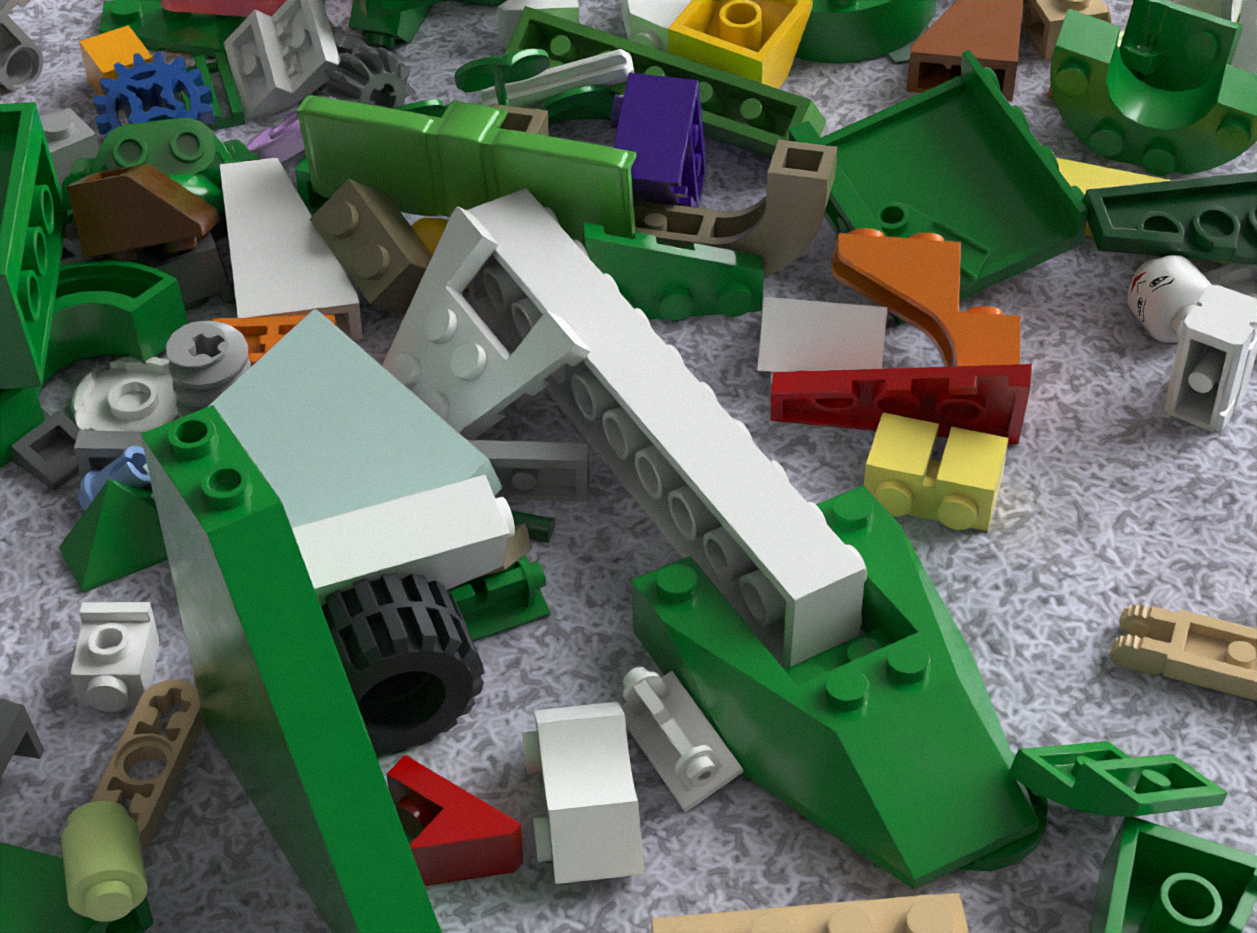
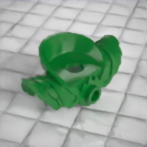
M175 118L118 126L109 132L96 158H79L72 166L70 174L65 177L61 192L68 213L66 225L70 223L72 225L76 224L67 190L68 185L92 173L149 163L218 209L219 215L224 214L225 206L220 164L260 160V158L255 153H251L248 147L238 139L222 143L210 128L193 118Z

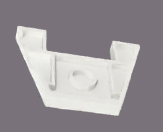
M457 206L447 223L382 366L466 440H475L505 418L503 411L505 407L524 393L535 396L550 385L548 377L565 363L576 366L588 356L591 350L562 317L546 310L512 355L507 351L462 296L464 289L495 251L499 243L474 214Z

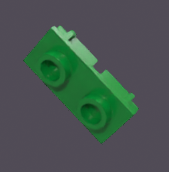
M526 555L516 560L506 570L474 578L446 590L448 594L452 593L473 642L550 616L549 608L540 589L546 586L544 571L538 561L529 563Z

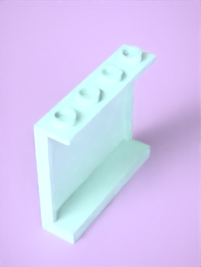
M316 308L209 405L215 406L281 499L292 528L481 475H486L494 496L503 488L490 460ZM146 463V464L143 466V468L145 469V471H146V472L148 473V475H149L148 466H147V463ZM152 493L150 496L155 501L154 493Z

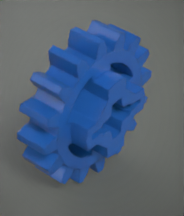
M162 51L155 53L151 63H145L140 53L134 54L133 61L135 66L129 69L119 62L114 64L117 79L114 81L109 78H101L99 83L105 96H97L93 99L96 112L99 114L95 118L99 133L106 134L104 138L107 137L109 132L122 125L119 121L120 109L125 111L129 124L175 118H193L204 124L215 123L213 106L210 105L213 103L210 86H202L204 82L201 71L196 68L187 72L184 58L180 56L171 65L165 64ZM181 92L190 100V111L185 110L184 104L181 102L179 96Z

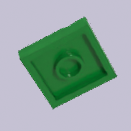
M1133 0L1119 52L1123 64L1134 77L1153 88L1173 92L1197 89L1215 79L1226 64L1231 65L1243 25L1167 0Z

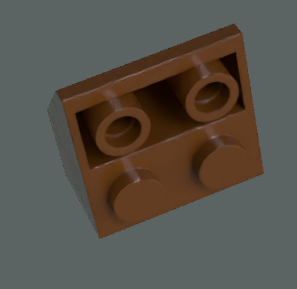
M149 163L92 173L67 186L84 258L102 255L103 260L128 261L140 257L139 252L149 250L151 245L161 244L163 253L188 250L197 247L198 241L203 240L207 232L220 222L218 209Z

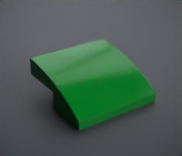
M1108 741L1018 749L1008 772L1009 776L1027 788L1052 801L1091 814L1112 817H1135L1221 806L1228 792L1173 754L1131 758Z

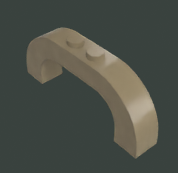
M491 104L490 107L507 110V116L499 128L549 136L548 111ZM778 140L767 171L766 196L758 203L745 209L717 211L633 200L635 231L656 236L657 244L685 249L696 243L760 255L764 276L772 274L798 258L815 238L821 226L835 179L837 147Z

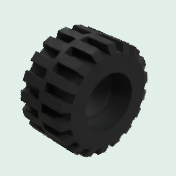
M397 573L382 574L379 580L369 582L365 578L353 582L354 588L344 592L336 590L325 597L326 603L321 608L377 757L382 753L391 752L394 754L406 751L407 748L430 742L434 736L441 732H448L457 725L456 719L459 716L469 713L475 705L473 697L482 691L484 681L481 675L485 672L459 607L452 593L448 594L444 585L436 580L427 583L424 576L410 574L405 578H399Z

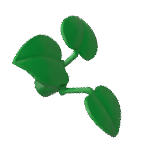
M542 49L518 50L507 53L502 57H486L468 62L458 68L454 79L456 87L463 92H475L494 86L498 105L510 106L505 83L526 80L542 73L548 68L550 60L548 53ZM584 86L551 96L544 102V106L535 109L548 111V125L576 119L611 121V111L615 95L604 86ZM430 99L392 109L442 118L450 104L443 106L441 100Z

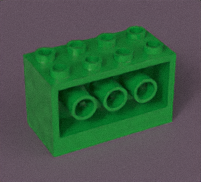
M36 102L0 104V389L42 386L68 216Z

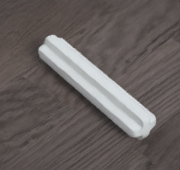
M618 49L546 69L542 73L526 80L505 83L509 105L528 108L543 104L549 97L572 89L590 85L606 87L627 81L628 73H634L633 61L629 52ZM494 86L481 90L482 105L489 107L491 104L498 105Z

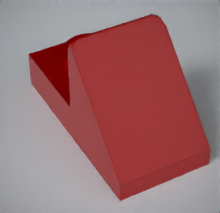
M404 755L386 773L388 789L404 832L415 838L410 844V848L424 886L515 873L524 863L521 823L407 755Z

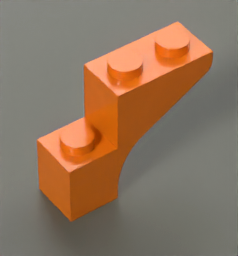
M868 228L855 229L848 232V234L838 233L831 255V271L833 276L877 305L888 307L887 311L923 332L936 346L943 360L944 367L1020 364L1021 316L1003 315L1001 309L991 306H977L968 309L966 312L959 311L961 242L944 241L942 236L933 233H917L908 238L885 237L882 232Z

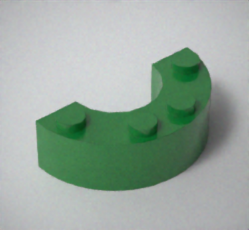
M813 0V7L795 58L813 62L841 64L864 61L891 53L913 41L927 28L936 12V0Z
M1071 9L1067 10L1052 55L1050 67L1051 89L1055 104L1067 126L1095 154L1108 160L1143 166L1152 175L1164 176L1171 172L1192 174L1224 165L1246 152L1257 142L1256 74L1226 64L1215 79L1197 89L1173 92L1153 88L1135 78L1123 64L1118 48L1120 26Z
M93 260L60 266L42 386L0 389V469L13 460L11 445L45 421L38 397L43 385L59 369L79 359L102 354L133 357L146 364L147 360L157 356L166 349V343L171 335L183 325L188 324L179 283L176 278L153 267L127 261Z

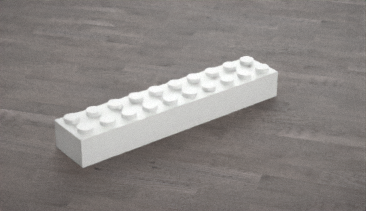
M527 188L466 210L474 214L499 243L495 251L468 284L469 298L513 352L546 310L562 317L591 350L588 356L576 366L565 363L548 376L550 385L544 388L545 391L683 558L691 556L783 669L789 666L792 667L821 652L858 637L860 627L862 626L861 610L864 582L867 579L866 566L859 552L852 545H845L827 525L819 507L813 502H806L789 483L787 474L782 466L775 460L770 461L753 442L747 427L741 421H734L718 403L712 388L706 382H699L688 370L678 350L671 344L666 345L654 332L645 313L639 308L634 309L619 292L614 279L607 273L603 274L589 259L583 244L577 239L572 240L562 229L554 212L549 207H543Z

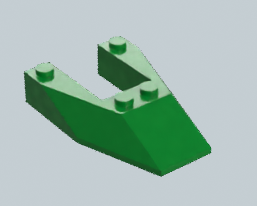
M863 485L816 505L823 513L826 523L845 545H852L859 552L865 563L867 579L864 582L861 610L862 626L860 627L865 634L821 652L792 667L789 666L783 669L691 556L632 579L631 594L634 634L664 676L673 671L743 768L744 772L741 774L915 890L1038 831L1039 820L1025 786L1008 775L1014 757L971 650L902 527Z

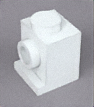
M82 602L79 612L82 623L70 673L78 705L91 706L104 712H116L126 706H137L142 694L152 686L160 643L151 603Z

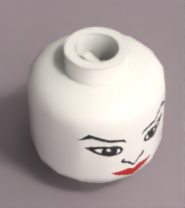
M1168 255L1157 257L1142 264L1135 272L1128 288L1127 303L1132 314L1151 337L1161 343H1178L1183 321L1192 308L1197 306V301L1207 286L1212 284L1194 263L1183 256Z

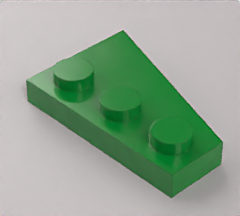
M161 0L104 1L99 32L103 34L129 25L149 51L175 50L191 53L193 58L204 55L206 60H210L212 56L215 57L214 53L225 51L226 54L224 42L247 17L169 11L161 7Z
M583 222V246L587 251L589 259L603 274L607 273L614 279L621 295L634 309H641L648 320L665 318L669 321H680L691 316L718 314L736 317L747 312L762 311L764 269L760 255L696 243L685 249L657 244L656 236L634 232L632 239L604 234L603 226Z

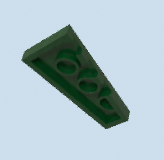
M1257 172L1086 190L1082 202L1088 209L1087 222L1098 251L1162 257L1175 255L1194 260L1257 265Z

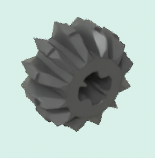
M356 44L352 54L337 53L339 66L336 70H324L331 82L328 87L319 93L322 96L326 95V97L332 96L333 98L335 96L339 100L392 109L405 105V98L413 94L415 90L406 82L411 71L403 63L398 62V58L394 56V53L382 47L372 48L367 45Z

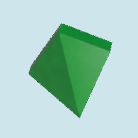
M108 479L59 546V551L82 594L168 560L156 502L150 496L153 493L152 491Z

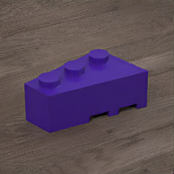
M628 73L624 95H615L613 100L611 129L617 130L613 148L633 151L637 155L631 166L633 200L700 208L707 165L699 81Z

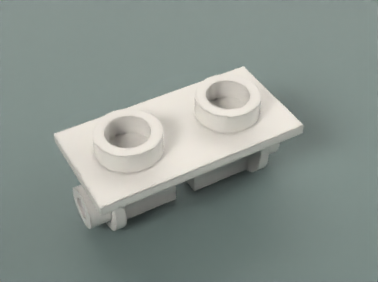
M637 667L625 675L622 683L625 687L623 698L626 703L621 708L625 714L626 727L685 813L744 772L673 671H670L661 678L654 671H647L644 667Z

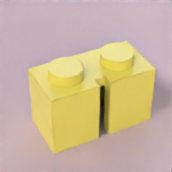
M882 413L865 466L864 487L892 516L898 517L907 514L940 521L946 527L955 530L973 528L988 532L1003 477L1009 438L951 427L942 461L930 459L938 434L939 424Z

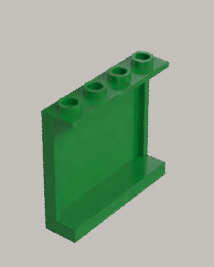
M970 50L962 52L961 76L820 138L809 120L788 129L789 141L837 147L835 179L824 212L825 218L837 236L838 233L848 234V232L855 229L868 228L878 230L887 237L871 212L885 203L899 202L907 204L927 216L945 223L989 248L990 255L981 269L977 283L961 288L959 301L1084 243L1088 213L1087 207L1082 202L1084 193L1079 187L1075 185L1070 186L1059 171V165L1052 150L1047 145L1041 146L1030 132L1029 124L1023 111L1017 105L1011 106L1001 93L1000 85L994 72L989 67L983 68ZM892 217L886 219L884 223L896 224L901 219ZM889 312L898 325L907 323Z

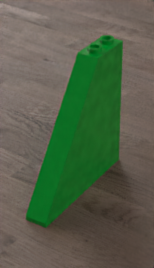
M214 405L140 434L203 719L209 734L332 933H442L281 499Z

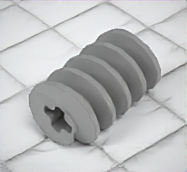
M197 321L183 325L171 335L166 343L169 373L173 378V392L177 397L176 407L180 418L208 407L251 367V362L248 358V344L241 332L225 323Z

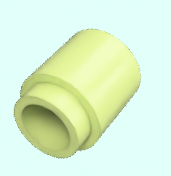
M95 801L75 809L69 815L67 827L61 835L68 904L74 912L96 921L107 922L120 919L136 908L147 895V881L138 825L129 816L126 808L115 802Z

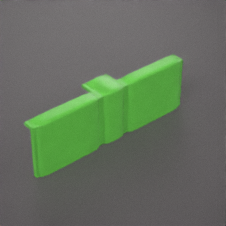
M307 95L297 109L313 192H318L326 198H330L348 179L387 193L400 212L420 216L441 215L450 218L457 206L468 210L527 188L543 207H549L554 212L559 225L572 240L577 239L583 244V222L601 225L604 227V234L632 239L634 232H636L631 166L637 157L636 152L534 133L501 129L499 127L507 116L506 109L452 100L442 118Z

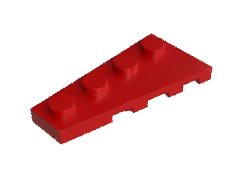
M1032 364L773 372L770 421L877 431L882 413H888L939 424L937 437L948 438L951 427H957L1009 438L1008 444H1019L1031 388Z

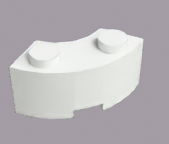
M619 702L534 710L536 731L522 732L526 774H540L546 816L533 818L537 863L552 862L555 884L645 874L638 799L631 771L625 714Z

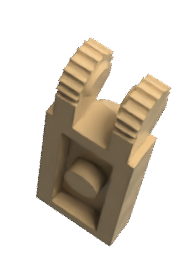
M1138 603L1136 605L1129 604L1128 608L1124 607L1119 619V629L1123 631L1122 634L1127 636L1120 635V638H1115V642L1112 644L1110 660H1113L1115 665L1153 675L1163 673L1162 676L1257 701V629L1179 609L1178 613L1154 606L1149 608L1145 604L1138 605Z

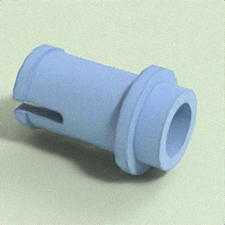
M130 446L103 470H93L84 475L81 480V487L77 492L81 507L86 511L108 479L139 488L150 484V476L143 468L147 463L144 448Z

